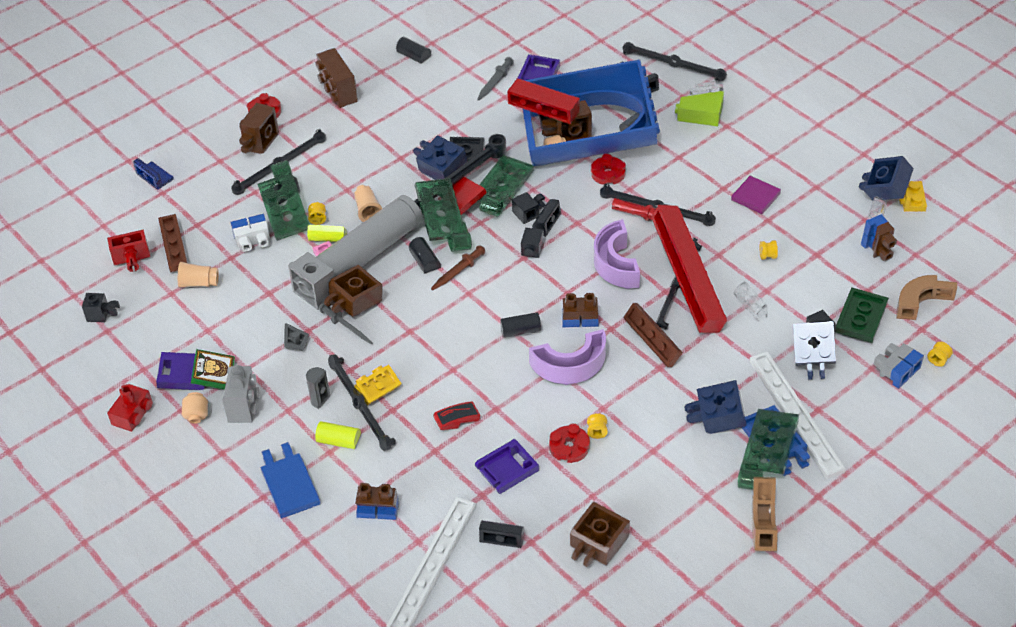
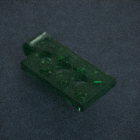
M502 155L479 184L487 192L479 199L481 201L480 211L499 217L533 173L534 165Z
M288 160L270 165L274 178L257 184L277 241L308 230V225H310ZM275 184H282L280 190L273 189ZM281 199H287V203L284 206L278 205V202ZM291 214L293 218L290 221H284V216Z
M451 179L416 182L414 186L429 241L447 239L451 252L470 250L472 247L471 236L467 230L466 223L462 222ZM432 195L440 196L441 200L433 199ZM437 211H443L446 216H439ZM446 226L450 229V232H444L441 227Z
M758 409L739 470L738 488L753 490V477H763V471L784 474L799 422V414ZM778 428L777 431H770L769 429ZM767 443L775 444L772 447L765 446ZM762 459H769V460H770V461L767 462V463H762V462H760V460H762Z

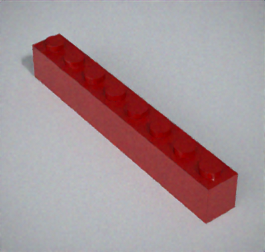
M658 205L651 218L699 333H719L726 324L727 318L683 219V215L678 206Z

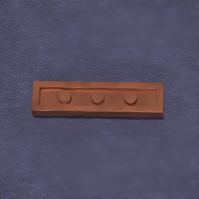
M172 214L158 218L170 272L178 271L180 262L187 263L177 216Z
M632 303L623 318L667 367H673L683 352L638 303Z

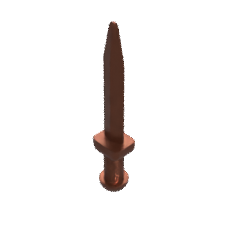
M479 245L476 246V250L471 254H463L462 260L441 276L431 287V290L446 284L467 266L473 267L474 260L480 255L485 254V248Z

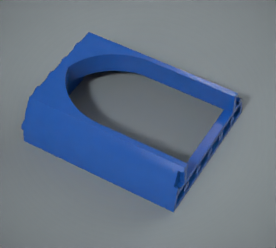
M640 59L524 80L580 98V101L585 100L588 106L617 105L640 114L633 124L621 132L536 147L531 117L539 115L523 109L532 167L657 145V134L660 133L659 123H656L657 115L656 111H653L655 109L653 99H651V89L647 88L649 87L648 77H644L647 76L646 68L641 65Z

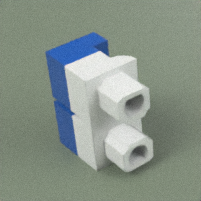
M264 213L248 217L250 228L246 218L230 222L238 249L241 248L243 252L250 251L252 245L259 244V247L262 248L269 245L270 236Z

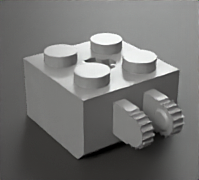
M231 366L227 370L225 392L222 399L228 423H252L253 415L257 413L255 400L259 399V387H256V374L252 373L251 366Z

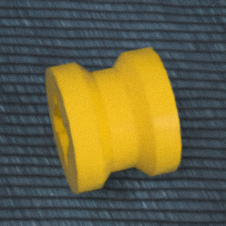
M320 202L311 203L308 207L309 222L314 225L323 224L326 221L325 205Z
M776 240L768 243L760 241L759 251L761 260H765L767 257L777 259L778 247Z
M938 341L933 346V349L928 352L927 358L935 366L942 367L947 362V359L952 356L953 350L947 343Z
M596 413L587 418L589 426L587 428L588 436L600 439L607 435V417L605 415Z

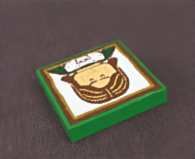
M196 349L191 383L225 390L227 370L229 367L234 366L235 356Z

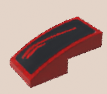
M473 401L452 405L433 414L440 430L458 429L460 423L479 421L481 416Z

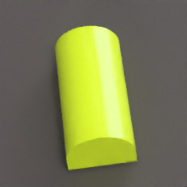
M308 225L307 235L309 241L337 242L347 235V230L344 226Z
M320 421L316 428L315 439L319 443L355 449L361 431L360 428Z

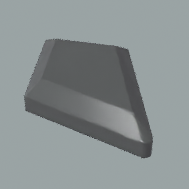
M285 323L284 347L303 351L309 339V334Z

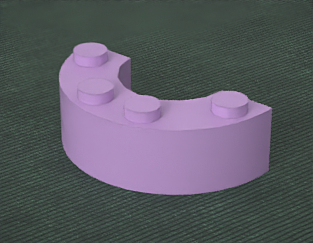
M624 220L609 223L598 232L594 240L595 269L604 280L613 285L626 289L639 288L640 270L636 259L621 257L616 253L621 249L627 248V230Z
M604 329L586 333L584 346L573 353L557 352L548 343L529 348V364L539 376L554 383L568 385L588 380L604 364L606 357V334Z

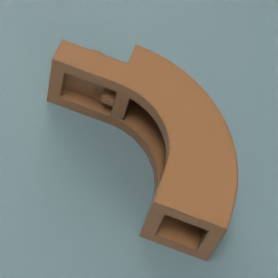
M937 275L920 276L909 281L900 292L896 319L916 320L919 303L924 300L940 299L954 301L957 282L938 281Z
M753 477L752 538L755 551H777L778 530L775 522V477Z

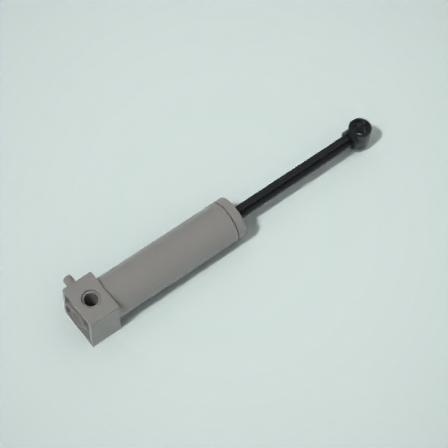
M501 134L491 135L488 140L489 143L485 145V150L413 201L410 197L401 195L315 257L307 252L296 261L290 262L288 268L293 292L319 310L320 304L324 303L325 298L329 296V282L332 278L358 264L361 267L367 264L422 223L423 217L420 211L422 207L490 157L497 159L506 155L505 136Z

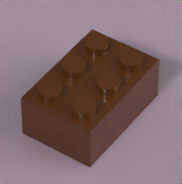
M332 48L317 53V61H315L319 71L317 77L320 84L323 83L326 93L330 94L332 102L336 103L339 108L358 102L355 77L337 50Z

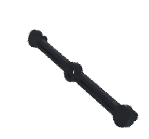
M626 42L622 47L624 55L634 53L668 63L674 68L679 66L715 77L716 82L724 81L727 77V73L723 69L719 68L716 70L681 60L679 56L674 54L671 56L634 46L631 42Z
M317 129L311 139L284 156L276 157L273 159V163L241 183L239 180H235L231 187L232 193L235 195L243 194L246 188L276 169L285 168L286 163L317 143L325 142L326 134L321 129Z
M604 184L600 189V196L606 199L617 198L642 206L652 205L653 208H657L658 206L656 205H668L664 204L661 200H649L615 191L609 184L608 186ZM679 208L685 218L700 221L706 226L715 224L716 217L710 211H707L706 214H701Z
M693 237L696 249L700 251L702 245L698 244V239ZM676 276L671 282V288L656 320V324L665 330L669 323L664 322V316L679 284Z
M336 354L330 355L328 358L329 366L331 369H334L350 394L354 408L360 410L377 437L380 448L383 451L390 450L391 445L396 444L395 438H389L382 431L365 404L363 395L358 393L342 368L341 364H344V358H338Z

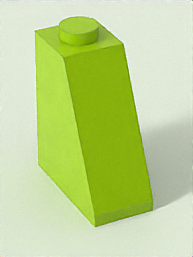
M724 91L681 97L679 104L676 103L675 114H678L677 121L718 127L723 107Z

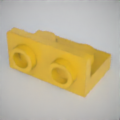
M909 181L904 198L899 199L900 204H903L904 212H926L927 203L922 181Z
M389 364L385 367L381 365L375 368L370 376L366 377V375H363L355 381L354 387L363 395L367 405L401 386L402 383Z

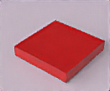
M463 177L439 196L438 200L441 204L462 215L487 192L482 186Z

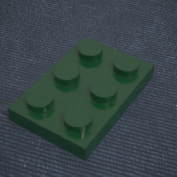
M851 287L837 321L835 332L873 343L889 298Z

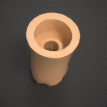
M359 185L356 188L354 194L358 208V217L362 222H365L379 212L382 207L369 186Z
M184 262L179 263V288L218 285V268Z

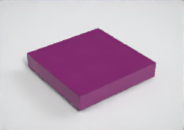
M750 175L732 194L731 200L763 214L780 195L781 189Z

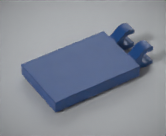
M775 405L745 417L747 426L741 428L771 466L777 463L783 476L792 473L789 469L792 463L788 458L793 456L796 457L797 463L801 468L809 466L807 460L810 459V456L806 452L807 444Z
M289 442L281 444L284 459L275 462L269 449L261 451L265 463L264 466L260 467L281 519L321 504L300 453L293 455Z

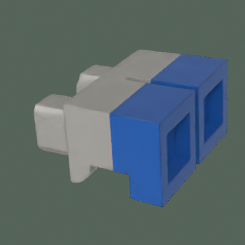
M891 343L885 349V354L889 357L887 358L879 354L875 357L873 365L881 370V377L887 376L893 380L892 385L899 389L921 368L924 355L904 343L900 347Z

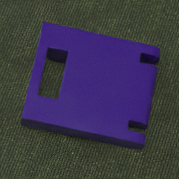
M528 54L518 79L530 80L556 75L560 67V59ZM535 64L549 66V68L535 66Z
M161 352L156 380L157 388L204 390L205 386L191 383L195 353ZM164 367L171 368L170 375H163Z
M515 438L475 462V467L479 469L480 473L493 488H496L499 494L539 471V464ZM518 453L525 460L523 461V467L516 461L513 455Z

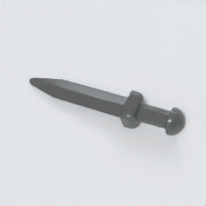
M507 57L502 66H496L495 74L482 88L477 100H481L486 96L502 76H507V69L514 64L513 58Z
M324 303L320 304V312L330 316L333 324L340 322L358 337L373 344L361 331L342 318V312L334 313Z

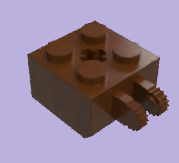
M585 100L580 101V111L571 124L553 118H548L541 122L543 127L542 135L544 137L560 135L566 141L592 137V112Z
M256 103L249 110L245 118L240 121L241 138L239 143L242 145V153H265L278 136L279 129L274 107Z
M358 264L330 280L329 296L325 298L324 304L327 307L333 305L331 309L334 313L345 310L354 317L382 301L383 284Z
M593 501L570 532V546L575 548L571 559L577 561L584 553L587 556L583 560V566L588 568L594 560L607 566L629 537L630 520Z

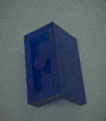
M139 158L133 161L136 174L157 190L174 180L172 175L153 161L148 164Z

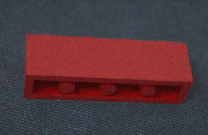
M518 78L507 90L508 104L568 124L572 123L580 111V98Z

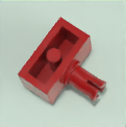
M144 229L107 238L114 265L127 263V270L133 272L132 266H134L135 271L139 269L137 260L151 257Z
M125 384L119 389L120 396L107 414L111 425L132 432L136 425L140 424L144 414L150 410L153 402L149 390L132 384Z

